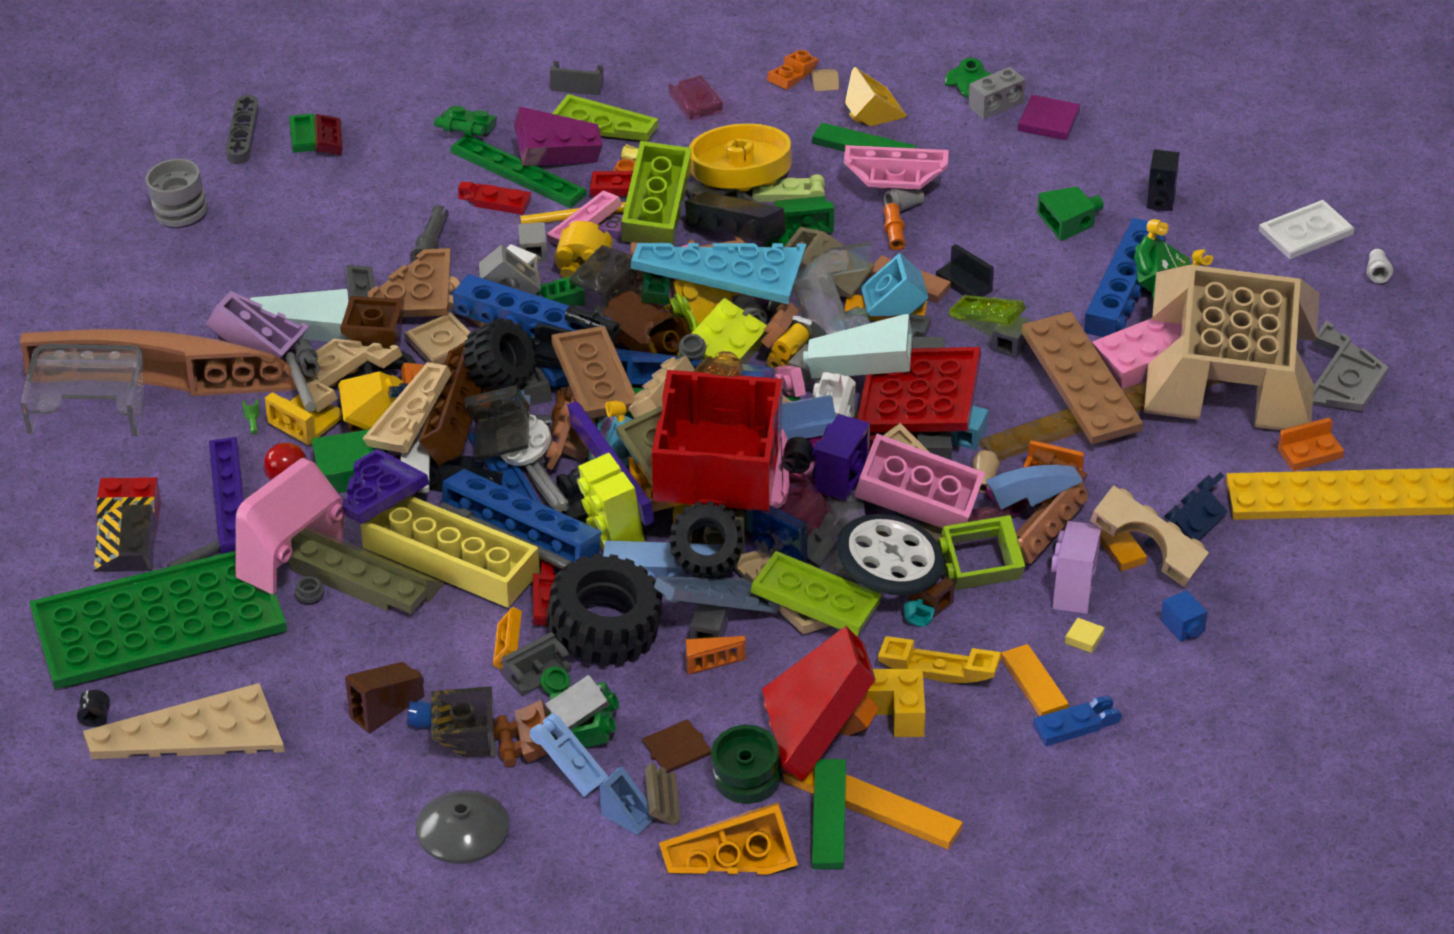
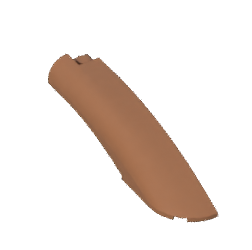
M81 329L23 332L20 339L28 383L75 380L123 381L187 391L191 393V396L297 391L291 376V367L282 359L257 349L206 337L152 330Z

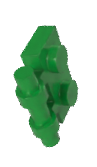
M462 106L449 107L441 114V117H436L434 120L435 127L443 128L447 132L454 130L464 132V135L483 136L484 133L488 134L497 125V116L489 115L488 112L482 110L468 111Z

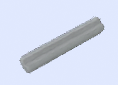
M536 461L533 464H527V475L550 506L558 512L567 511L569 508L567 505L568 500L541 464Z

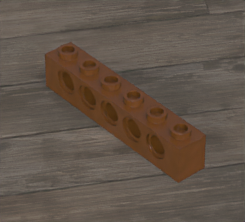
M464 343L448 351L444 365L448 366L452 374L425 420L419 438V443L438 465L448 460L452 462L463 453L462 449L468 437V430L473 421L474 411L477 408V402L482 392V386H478L475 383V379L471 378L468 373L470 372L469 368L465 366L464 361H466V358L463 356V350L466 348Z

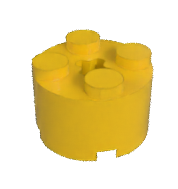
M574 221L566 229L564 227L554 256L555 263L561 270V276L566 278L582 274L583 277H587L590 281H599L606 271L612 250L613 240L611 235L607 231L603 233L598 229L599 225L588 221Z

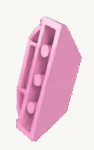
M846 145L844 164L868 187L881 189H921L948 168L949 150Z

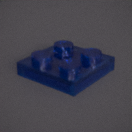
M771 505L769 511L752 509L753 547L771 556L777 551L807 563L806 522Z

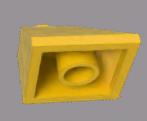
M854 67L851 72L845 101L851 111L849 115L859 124L864 122L869 126H874L907 116L885 85L857 67Z
M380 371L341 380L338 385L343 420L365 430L371 429L404 390L403 381L396 376L387 375Z

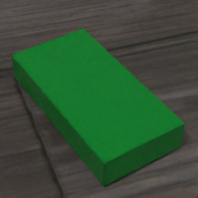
M312 113L289 116L293 153L316 151L315 115Z

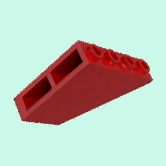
M847 626L762 688L765 698L763 705L770 717L768 724L774 732L779 749V764L787 774L792 773L800 781L808 776L876 680L865 643Z

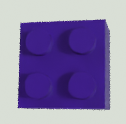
M838 414L833 423H829L826 426L824 437L821 441L815 443L812 457L815 458V466L812 472V478L815 479V492L845 501L848 500L859 481L869 455L870 423Z

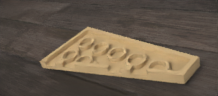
M260 683L83 731L91 759L129 758L132 754H149V757H161V753H177V756L226 754L228 751L245 750L246 754L257 753V750L273 749L274 753L285 752L282 739Z

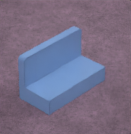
M831 395L782 403V429L786 433L787 440L793 437H803L806 439L822 436L826 426L829 423L832 424L836 418L833 397Z

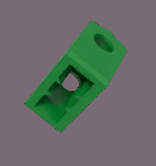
M1079 187L1038 193L1037 214L1060 241L1092 228L1095 222V212L1104 208L1103 200L1099 195L1088 198Z

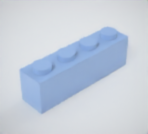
M605 541L603 556L610 557V554L618 555L619 559L625 560L628 558L635 562L634 565L644 567L648 571V576L652 575L655 580L657 577H693V574L689 573L687 575L682 571L681 566H677L671 553L670 543ZM689 543L695 552L702 555H711L721 549V544Z

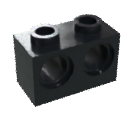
M1154 149L1149 176L1148 209L1173 211L1180 152Z

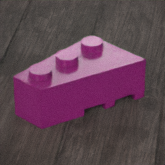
M521 106L518 108L514 128L523 166L596 163L598 161L603 146L598 124Z

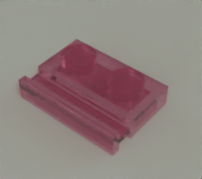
M702 75L679 81V85L676 86L669 84L670 95L690 120L693 119L694 115L701 117L723 110L722 100Z

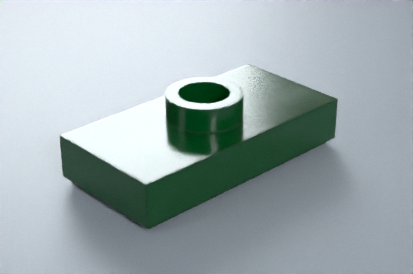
M643 272L641 302L668 305L670 277Z

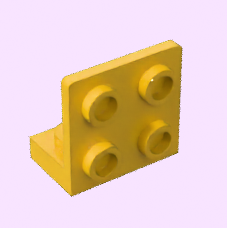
M273 392L265 397L268 423L307 445L312 443V438L320 437L343 419L342 409L333 404H329L319 412L316 410L306 411L299 394L291 401Z

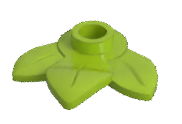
M676 293L673 298L669 299L671 309L675 317L686 319L692 333L699 324L691 312L686 297H681L680 294Z

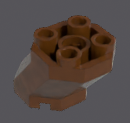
M624 291L609 301L608 307L604 309L603 317L612 319V321L620 324V331L617 337L612 339L619 347H626L632 351L677 356L680 341L684 336L691 334L686 319L673 316L674 314L667 312L657 304L641 302L642 295L636 292Z

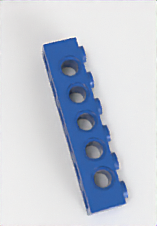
M1132 218L1085 313V333L1105 337L1125 329L1127 315H1132L1135 307V298H1140L1143 286L1138 282L1134 254L1136 252V245L1141 243L1144 235L1148 236L1149 234L1147 231L1148 221ZM1157 235L1158 238L1165 242L1166 236Z
M468 274L453 291L455 314L486 324L499 318L504 320L510 319L513 321V324L518 323L522 331L525 330L527 332V337H535V326L538 323L571 331L584 329L580 325L565 320V312L569 305Z
M466 469L443 481L441 503L446 502L458 509L465 508L474 512L476 517L575 563L576 559L587 556V558H591L593 554H599L601 531Z

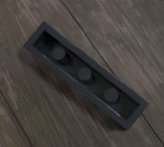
M709 192L701 193L685 201L687 226L761 242H768L786 233L785 214L782 207Z

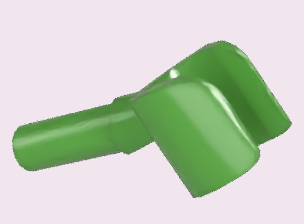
M255 399L254 405H246V402L243 401V414L250 422L251 434H257L256 420L260 416L259 401Z

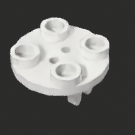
M535 415L525 416L522 420L513 423L508 428L502 429L497 434V440L499 441L497 447L500 457L507 464L513 466L533 464L536 460L541 464L544 463L543 454L550 446L552 438L550 429L542 420L537 419Z

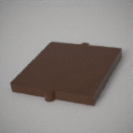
M688 719L641 739L651 754V760H656L660 767L666 769L667 774L711 755V748L703 739V733H698Z

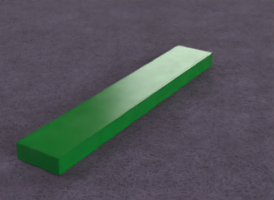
M465 135L451 146L452 154L570 209L587 196L586 189L535 165L523 166L520 158L472 136Z

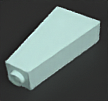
M347 289L250 298V300L262 304V309L275 315L280 312L286 315V320L301 325V323L309 325L302 339L330 342L334 338L349 340L340 331L349 302Z
M909 314L810 339L808 351L803 353L805 368L810 370L811 379L821 378L824 372L844 376L909 372L913 337Z

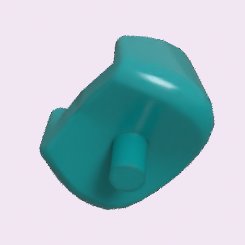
M921 599L906 602L904 604L905 620L916 627L928 626L933 619L935 609L923 605V600Z

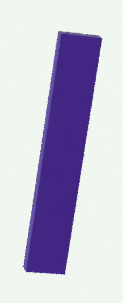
M577 401L567 404L571 425L595 458L607 453L611 454L621 468V472H624L635 487L641 521L645 526L653 523L654 514L651 500Z
M237 437L209 441L221 554L236 551V513L244 501Z

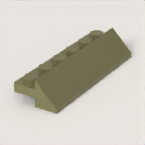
M309 526L291 538L292 555L287 562L290 563L292 572L304 577H316L323 585L386 611L393 606L412 614L422 601L429 603L444 586V582Z

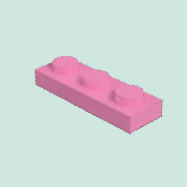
M603 190L548 232L546 235L549 242L558 246L564 227L565 229L569 227L570 223L574 221H588L598 224L611 216L615 210L622 206L619 196Z

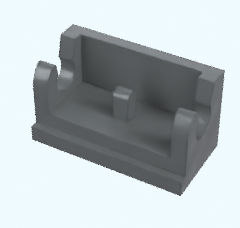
M553 61V66L550 67L551 91L600 95L604 83L603 65H597V70L584 71L562 69L559 66V61Z
M550 632L502 657L504 678L521 696H524L541 687L540 678L546 669L560 667L567 673L570 672L571 665L564 658L569 653L555 638V635Z

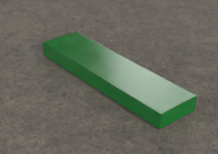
M821 122L812 136V144L844 152L846 145L916 149V145Z
M819 759L815 765L813 869H844L846 759Z

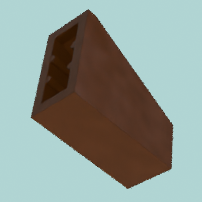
M404 662L349 674L345 677L350 719L369 734L409 708L410 701L417 702L418 699L424 697L423 676L417 669H412Z

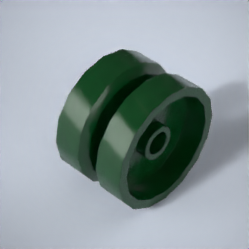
M738 725L722 732L713 742L711 758L714 780L717 790L725 798L736 803L753 804L762 802L774 794L780 785L782 774L777 741L768 730L756 725Z

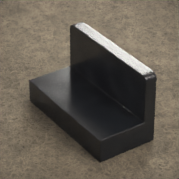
M957 244L951 246L950 262L937 270L936 276L951 281V289L975 303L993 291L994 267Z

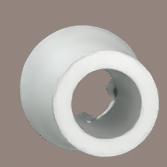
M1374 249L1370 252L1366 269L1368 278L1375 283H1384L1393 274V267L1385 256V252L1381 249Z

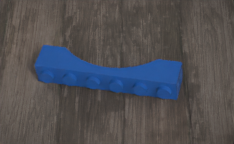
M623 349L616 350L631 384L647 383L653 379L652 375L662 368L661 364L672 357H675L676 360L681 358V356ZM706 359L689 360L696 372L719 376L774 378V368Z

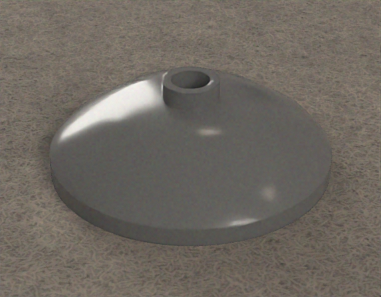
M473 790L452 791L434 798L421 810L416 821V835L421 847L432 857L454 864L472 863L489 857L504 844L509 833V818L503 805L492 796Z

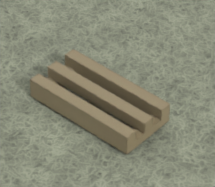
M650 763L645 768L649 815L668 824L675 825L680 821L676 773L670 772L667 775L665 768L661 767L657 770L656 764Z

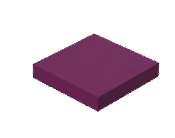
M1031 95L1018 123V131L1067 140L1080 112V104Z

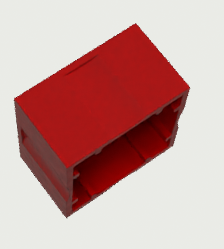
M667 370L662 395V414L657 422L651 452L653 501L693 505L700 501L702 505H706L707 501H713L715 506L722 504L729 508L769 511L782 433V379L753 376H719L704 372Z

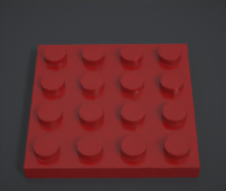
M980 347L912 348L909 372L866 375L857 419L870 423V433L889 432L900 423L909 432L969 431L981 361Z

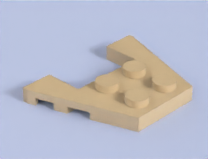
M334 338L316 350L318 355L317 362L320 366L319 372L316 373L313 370L314 376H306L303 373L316 404L315 410L319 412L337 400L335 391L331 388L345 375L356 372L359 366L366 361L385 368L400 358L402 353L399 346L391 345L390 349H385L379 343L362 346L361 341Z

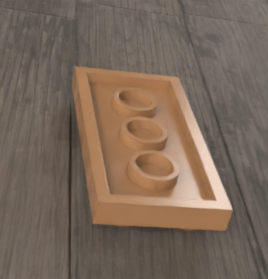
M600 326L552 335L551 343L575 399L589 418L607 416L605 404L615 400L623 402L626 406V412H629L628 408L635 401V392L606 327Z

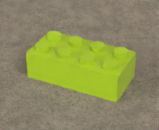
M640 141L621 221L622 241L671 243L674 246L691 172L692 148Z

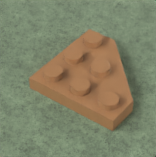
M451 248L422 250L416 255L417 259L408 266H401L388 276L389 280L380 287L375 286L368 291V297L404 299L403 317L448 315Z

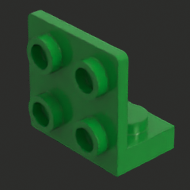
M825 196L778 200L774 202V206L784 208L785 226L789 237L793 236L800 227L825 233L834 232L833 201L827 202Z

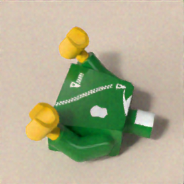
M1157 219L1148 221L1147 231L1149 234L1148 236L1144 235L1141 243L1136 245V252L1134 254L1138 282L1141 286L1152 292V302H1154L1157 272L1187 265L1208 266L1213 261L1212 255H1206L1202 259L1206 250L1199 249L1193 252V262L1189 264L1190 259L1157 237V235H1165L1168 231V224Z

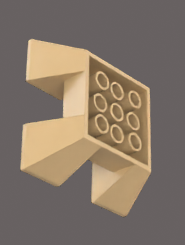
M1187 265L1157 272L1152 320L1182 324V332L1178 340L1148 363L1144 413L1199 420L1207 379L1257 385L1255 427L1283 430L1312 422L1314 384L1296 346L1297 339L1316 341L1319 292L1299 278Z

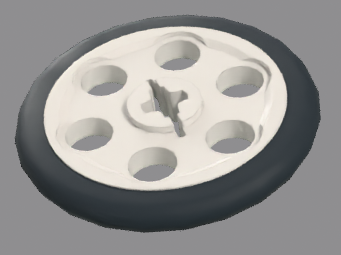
M887 514L864 515L848 523L838 535L836 548L843 568L852 578L875 591L902 596L917 594L933 586L943 574L944 558L937 541L924 528L905 518ZM876 531H884L889 536H880ZM904 541H912L917 546H909ZM856 542H864L869 547H861ZM912 561L921 562L924 567H917L912 564ZM864 563H873L877 568H869ZM892 572H899L905 578H897L892 575Z

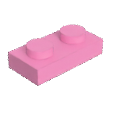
M788 365L775 367L776 374L774 378L782 379V395L793 397L806 395L801 367Z

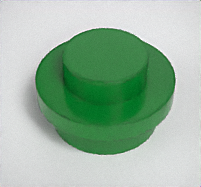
M550 667L541 675L540 684L545 693L548 695L563 692L570 687V677L564 669Z

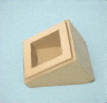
M835 69L810 71L815 91L839 89L838 71Z

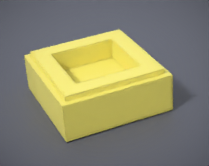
M1077 618L1065 637V644L1093 653L1104 636L1105 627Z

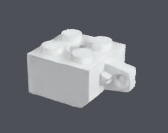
M824 372L820 384L815 383L813 398L831 395L836 416L842 414L854 418L856 382L849 376Z

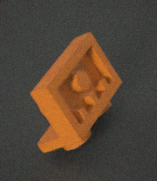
M1329 417L1280 431L1278 452L1292 471L1343 458L1344 449L1331 433L1333 421Z

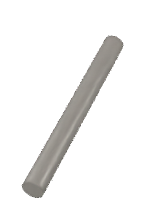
M288 352L284 358L291 367V376L306 411H314L316 404L301 368L296 362L295 354Z

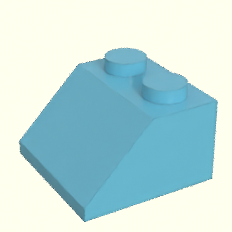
M901 253L897 254L861 286L867 313L870 316L910 315L914 310L920 309L929 298L922 272Z

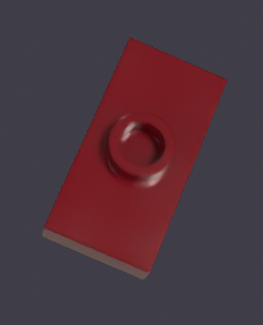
M316 114L314 119L316 151L341 155L343 148L341 118Z

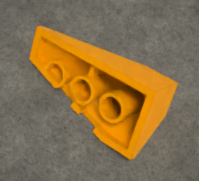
M780 802L754 809L659 842L668 873L706 874L708 871H728V874L757 872V874L768 875L798 865Z

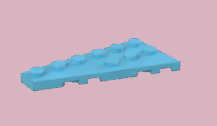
M638 243L631 260V269L788 304L806 251V244H797V247H783V243H773L772 247H758L755 243H713V247H699L698 243H688V247H674L671 243Z

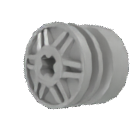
M170 159L153 166L148 171L145 179L155 218L159 223L169 227H181L200 220L206 214L208 204L202 187L203 183L198 165L193 161Z

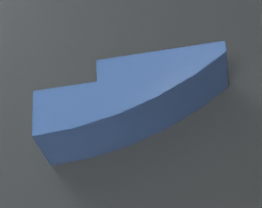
M1065 465L1024 467L986 480L993 498L1001 510L1026 498L1030 506H1034L1083 482L1074 466Z

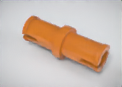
M889 203L884 206L885 210H883L886 221L884 230L889 238L890 249L902 250L906 245L904 238L905 223L901 219L899 205Z

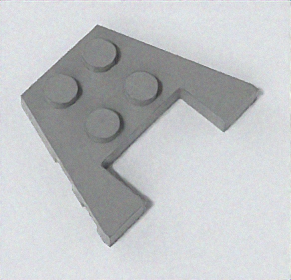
M1325 321L1317 332V339L1314 341V344L1334 351L1336 354L1314 385L1313 405L1363 411L1388 375V366L1366 349L1358 348L1351 342L1349 336L1345 333L1340 334L1334 329L1332 323Z

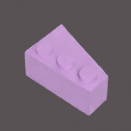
M232 291L215 307L205 324L227 342L267 352L282 360L285 359L286 353L293 351L295 342L299 344V339L303 338L309 328L307 324L301 323V325L286 320V315L280 312L277 315L262 309V304Z
M1068 521L1065 531L1060 530L1051 566V572L1056 573L1052 609L1088 613L1089 597L1092 592L1091 583L1093 575L1095 576L1102 529L1097 525Z

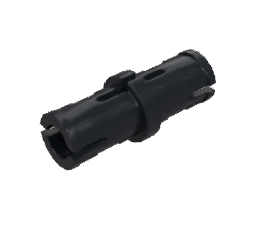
M571 304L565 312L564 317L566 321L580 325L584 329L605 326L611 339H615L620 331V324L618 322L601 317L600 313L596 311L588 312Z

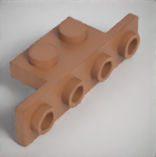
M570 385L565 395L569 397V401L564 402L559 416L563 417L562 422L558 421L552 436L556 437V440L550 443L546 452V456L549 457L547 468L551 470L561 456V453L584 462L589 452V448L571 425L567 404L576 401Z
M1083 482L1061 492L1051 504L1043 503L1016 532L1018 545L1020 546L1025 563L1031 564L1086 503L1088 495Z

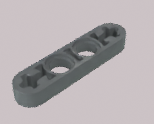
M243 95L235 102L226 144L227 160L232 164H242L250 158L259 114L258 99L255 96ZM240 121H249L247 123H239ZM238 136H246L245 138H236Z

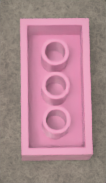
M1151 318L1095 340L1092 344L1124 394L1127 395L1146 387L1148 363L1181 337L1182 324L1153 321Z
M876 434L860 475L854 497L943 529V526L968 522L985 472Z

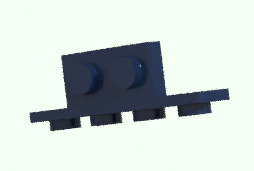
M1221 472L1213 478L1207 475L1196 485L1199 488L1197 493L1191 490L1180 500L1183 504L1181 508L1175 505L1164 515L1167 519L1166 522L1176 524L1181 529L1182 534L1188 538L1199 540L1228 513L1225 507L1209 491L1224 475ZM1148 537L1143 543L1148 547L1155 540Z

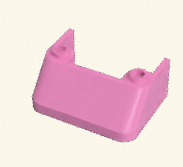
M305 458L299 459L241 503L236 513V578L273 595L277 592V568L286 563L292 555L291 538L309 526L340 540L344 539L343 499L314 462Z

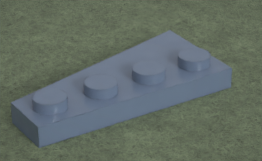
M657 577L654 585L655 589L664 594L666 600L674 603L684 601L777 613L780 604L750 593L752 583L745 578Z

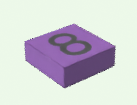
M612 214L599 223L598 229L603 233L607 231L612 238L622 239L621 221L623 215Z

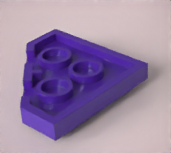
M377 448L354 463V476L350 477L347 487L348 496L347 499L343 500L342 504L344 515L360 524L369 522L374 516L386 509L393 508L401 500L418 493L420 489L429 485L428 476L426 473Z

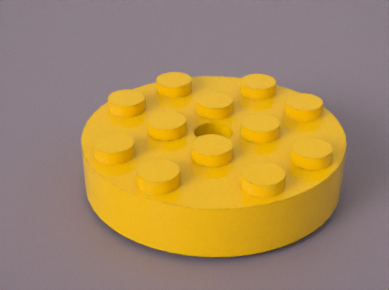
M733 124L714 128L696 137L689 146V148H692L691 174L696 180L703 183L705 187L749 191L755 186L774 184L776 179L786 174L792 166V150L789 136L775 127L762 124Z

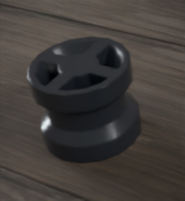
M793 437L787 440L782 457L783 467L787 471L797 474L807 471L811 464L812 443L803 437Z
M579 468L571 470V473L568 475L562 473L556 476L557 487L567 500L575 495H580L577 482L580 479Z
M87 690L83 692L79 701L80 707L77 711V720L87 727L104 725L108 717L107 710L110 706L109 696L100 690Z

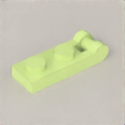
M815 174L810 178H778L772 185L752 187V198L757 202H775L778 200L825 196L824 177Z

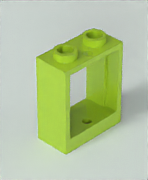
M1011 515L943 526L937 543L946 560L944 565L945 576L955 583L954 590L1021 579L1025 563L1020 546L1018 545ZM997 536L1005 566L961 573L953 544Z

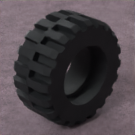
M593 554L591 558L583 556L576 559V563L570 562L563 567V570L557 573L551 586L547 623L549 625V632L555 635V638L567 649L570 656L575 659L578 656L582 658L583 662L588 664L597 662L599 666H608L609 663H615L616 666L624 664L627 659L632 661L640 657L641 653L643 654L649 650L657 637L663 596L660 591L654 588L656 580L652 575L648 576V571L641 565L637 567L634 565L635 562L628 558L625 560L619 559L618 555L610 554V557L602 556V554ZM591 603H607L620 608L625 614L613 617L601 616L590 612L584 606Z

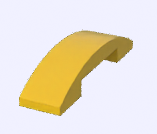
M885 636L878 654V661L892 669H923V678L945 683H971L993 678L1001 659V652L975 648L971 649L969 656L915 649L914 640Z

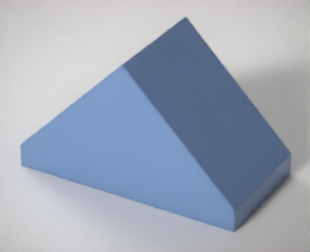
M623 766L615 770L600 785L601 814L636 835L655 819V817L649 815L648 800Z

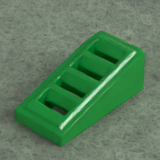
M573 275L540 285L541 290L535 294L537 296L544 295L543 298L569 306L571 304L575 306L585 305L583 275Z

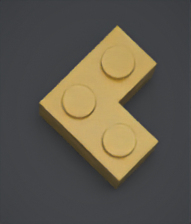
M873 669L876 680L866 694L879 707L875 715H893L894 737H924L925 699L923 669Z

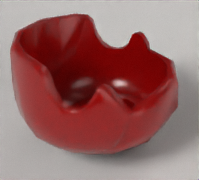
M290 442L276 444L269 448L265 454L264 473L272 480L299 459H306V454L300 446Z

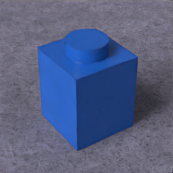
M1188 590L1163 600L1161 621L1180 642L1189 638H1196L1205 632L1207 611Z

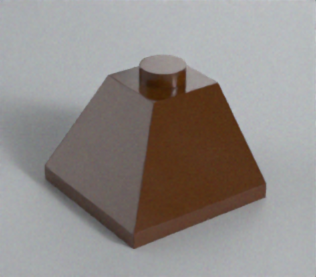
M350 296L340 327L341 333L349 340L361 341L362 346H370L373 343L382 344V347L385 349H390L391 345L400 346L404 299Z

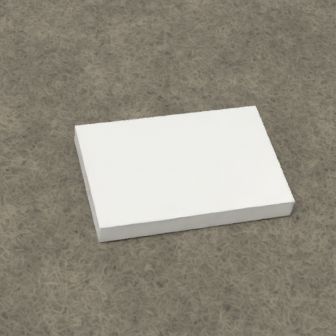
M1324 200L1259 224V231L1286 257L1292 259L1353 235L1354 227Z

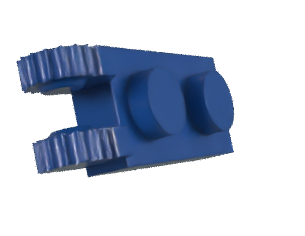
M1103 695V697L1095 698L1090 704L1087 702L1033 718V727L1044 745L1049 746L1120 722L1122 714L1118 709H1112L1114 704L1112 698Z

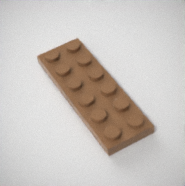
M1072 311L1022 324L1021 333L1091 445L1142 431V420Z

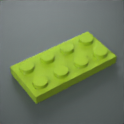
M777 551L774 552L753 581L750 593L840 630L847 626L857 636L880 604L882 594Z

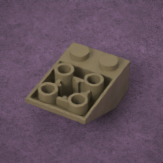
M800 227L785 245V247H797V244H806V251L800 267L801 273L794 286L852 298L874 269V264L823 231Z

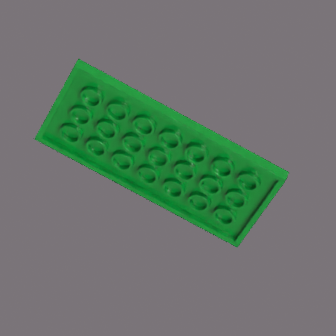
M236 551L29 601L54 690L287 631L286 621L276 594L272 595L236 578Z

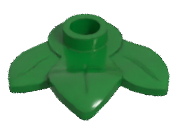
M966 58L960 62L959 67L950 70L946 74L945 85H957L960 93L965 98H969L970 83L992 74L983 69L984 67L980 60Z

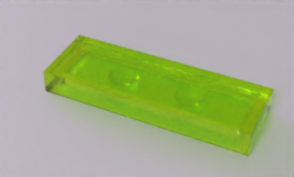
M964 295L950 308L949 313L954 319L1010 325L1026 307L1023 301Z

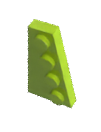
M567 94L552 113L598 124L600 135L607 137L648 141L659 127L657 118Z

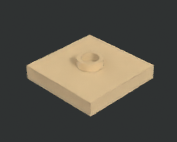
M448 313L446 316H441L406 331L405 340L428 363L443 364L445 363L448 351L464 343L471 332L452 313Z

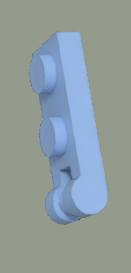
M550 714L544 719L542 725L537 724L530 729L529 735L532 741L545 749L583 797L608 778V775L558 715ZM551 734H555L558 739L556 740Z

